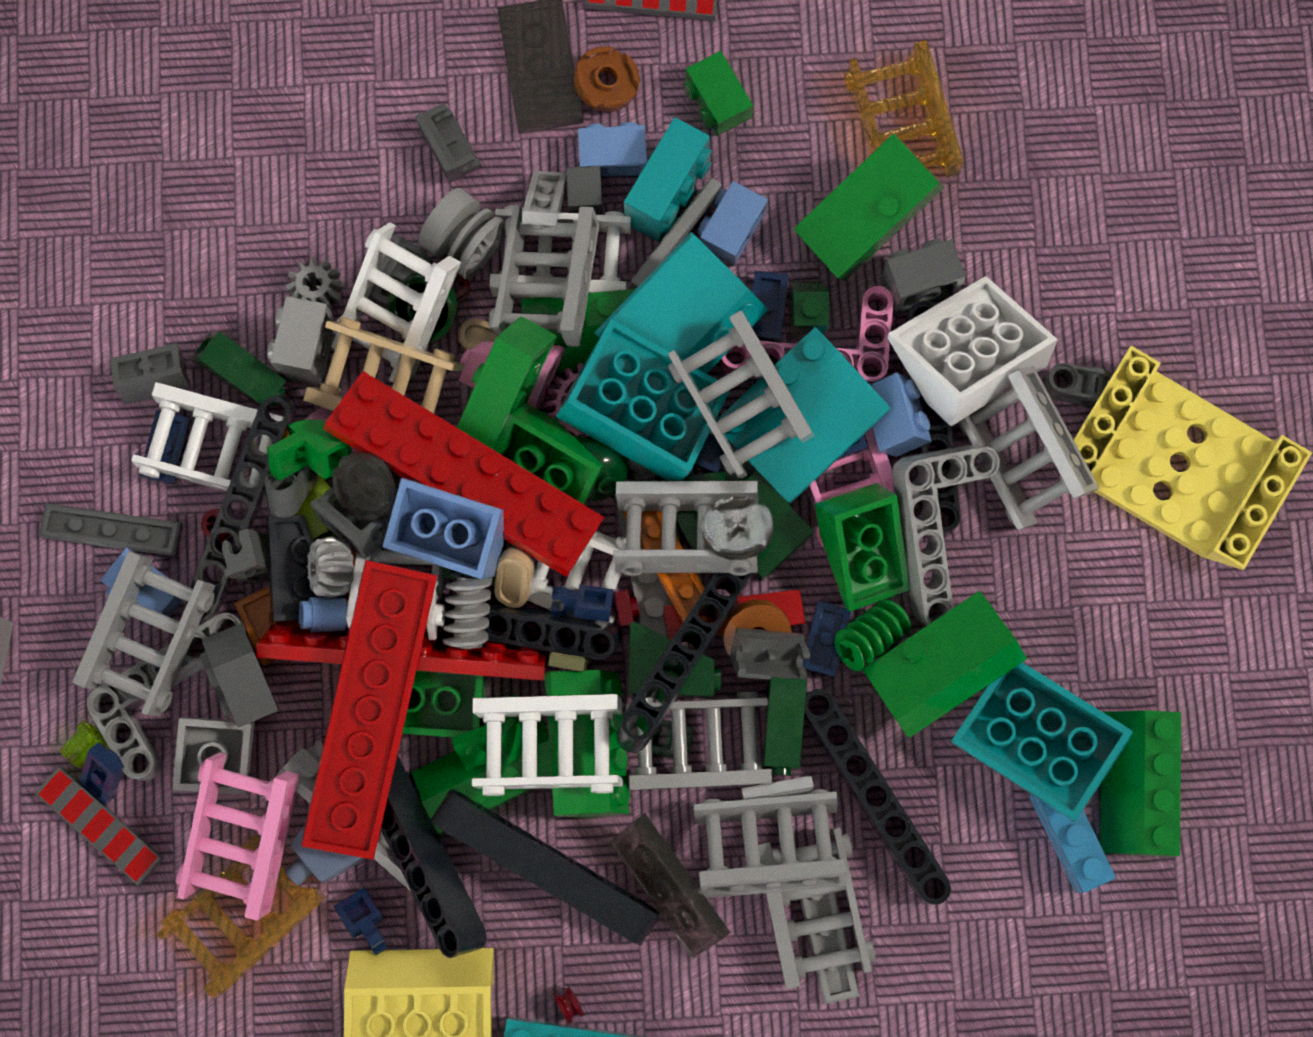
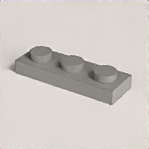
M533 171L522 210V224H531V226L540 229L557 226L566 189L567 173Z

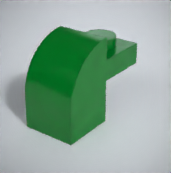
M316 419L297 421L288 425V437L267 447L270 474L276 480L281 481L302 468L309 466L325 480L342 471L345 460L352 454V448L323 430L326 421Z
M505 717V722L501 723V768L511 764L522 755V722H519V717ZM487 723L482 727L452 738L453 747L466 771L486 764Z

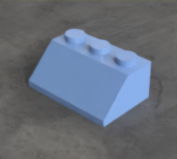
M401 478L382 547L479 579L494 577L504 544L503 509Z

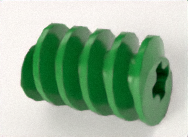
M881 600L874 607L866 610L865 614L858 616L855 621L850 622L845 628L837 632L834 640L836 651L842 662L849 669L855 672L861 671L865 664L873 662L874 657L881 656L884 650L892 648L894 643L901 641L903 634L908 635L911 631V623L904 609L891 600Z

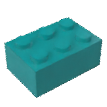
M676 117L673 118L624 201V214L631 217V228L659 243L662 241L665 234L670 231L679 219L676 215L682 206L687 208L695 194V190L692 188L698 178L703 180L710 170L712 162L709 159L712 150L709 149L710 136Z

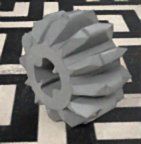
M312 257L307 267L303 262L298 261L299 273L289 271L288 274L289 278L293 281L286 284L287 292L292 294L290 297L327 304L332 312L333 308L330 302H341L342 297L338 292L345 288L343 281L338 280L341 276L340 271L337 268L331 269V264L326 259L319 265L316 258ZM319 282L321 287L317 285L318 290L312 292L309 287L314 288L312 284Z
M325 537V539H317L315 542H312L310 552L307 555L308 565L306 566L308 568L307 579L310 580V589L316 596H324L325 598H336V596H344L345 593H349L351 583L354 580L353 570L355 569L353 566L354 556L351 554L349 543L345 539H337L336 537Z

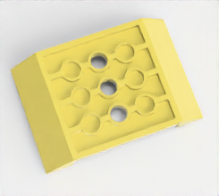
M1130 346L1073 439L1099 486V489L1094 492L1201 557L1244 570L1312 452L1284 435H1281L1276 440L1268 438L1157 372L1161 364L1160 362ZM1197 427L1202 430L1204 434L1203 442L1198 444L1191 442L1187 436L1188 428ZM1180 455L1185 458L1187 462L1186 471H1175L1170 464L1171 456ZM1162 483L1169 488L1170 498L1168 500H1159L1155 497L1153 493L1155 484Z
M481 948L453 958L444 956L440 949L384 950L378 955H375L372 950L350 951L344 988V1037H492L494 948Z

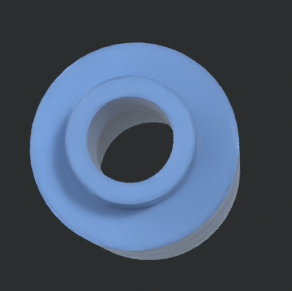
M309 597L308 601H300V628L309 629L310 633L345 632L348 624L346 619L348 603H346L345 597Z

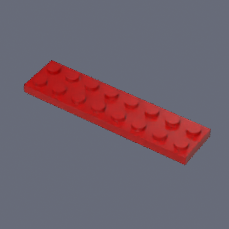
M362 371L324 423L323 430L358 451L376 456L389 470L402 478L503 509L504 540L565 577H568L604 519L602 515Z
M365 560L302 837V847L374 860L436 585L437 575L370 560Z
M276 622L275 625L270 626L258 641L256 657L342 664L349 628H346L345 632L310 633L309 629L296 627L294 622ZM428 633L424 634L416 670L542 681L544 679L549 660V651L486 641L479 648L461 649L443 644V639L440 638L429 640Z

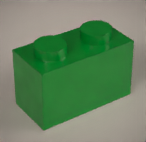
M721 50L686 68V77L683 83L686 94L691 101L696 99L701 107L699 114L707 128L712 127L717 136L752 118L753 104Z

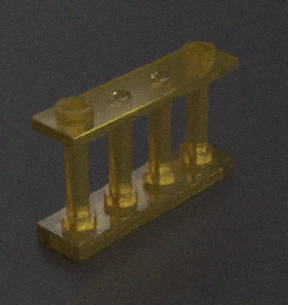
M927 40L914 43L911 55L907 58V61L860 72L857 58L850 59L848 70L844 73V82L847 91H853L871 154L893 133L902 141L929 134L930 137H935L938 148H935V152L917 156L918 159L926 167L938 165L940 168L944 167L946 177L960 174L964 160ZM906 74L916 76L919 84L916 91L869 102L865 89L866 84ZM916 104L926 107L928 114L926 121L878 132L873 115Z
M258 834L253 836L242 848L255 851L259 848L261 837ZM234 861L218 877L248 885L240 875L248 864ZM280 866L277 884L290 897L288 902L292 906L282 915L271 910V912L262 917L260 920L263 922L262 928L265 931L255 940L252 937L247 938L213 900L219 892L204 889L181 911L175 909L161 921L163 928L156 935L160 939H170L175 934L210 973L208 978L211 981L204 987L205 991L212 999L218 998L229 990L327 898L318 887H311L309 890L305 887L300 888L288 877L283 867ZM201 909L237 948L235 953L238 956L228 965L225 962L220 963L186 924Z

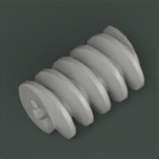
M451 572L450 575L457 577V581L447 583L446 588L456 591V595L446 597L445 602L455 605V609L445 611L444 616L454 619V623L444 625V630L454 634L453 637L443 639V644L461 649L482 647V644L488 641V633L484 629L489 627V619L485 615L490 613V606L485 601L491 598V592L486 587L491 585L492 578L479 579L460 572Z

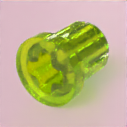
M81 720L76 726L77 731L60 749L61 754L68 760L80 747L81 749L69 761L79 768L84 765L88 750L99 742L104 748L107 746L101 732L84 720Z

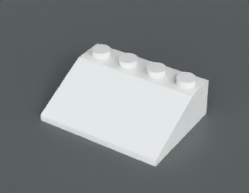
M987 276L888 333L887 339L926 403L950 426H953L1009 391L1012 383L1008 375L1014 371L1034 366L1036 371L1039 372L1047 367L1058 340Z

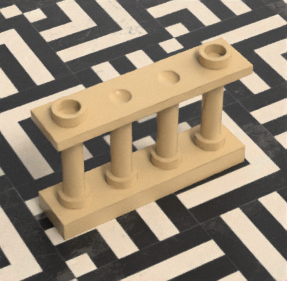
M341 317L339 322H326L325 328L340 332L326 381L321 383L320 387H307L303 399L306 402L334 411L343 399L344 395L340 394L341 388L338 386L353 337L371 343L363 371L374 378L376 377L384 348L402 354L392 389L402 395H405L415 359L433 364L432 373L421 405L432 413L435 411L447 369L463 371L465 364L454 361L455 355L435 349L433 354L359 329L360 322Z

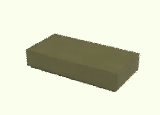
M557 652L550 653L548 666L582 672L588 670L589 665L588 658Z

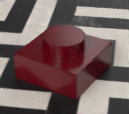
M628 590L614 592L620 628L630 627V622H634L633 618L640 617L636 596L629 598Z

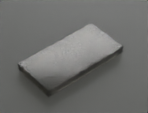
M537 0L497 7L518 134L584 123L580 98L574 87L573 76L575 69L563 1Z
M646 813L633 821L610 841V844L691 957L695 958L731 933Z

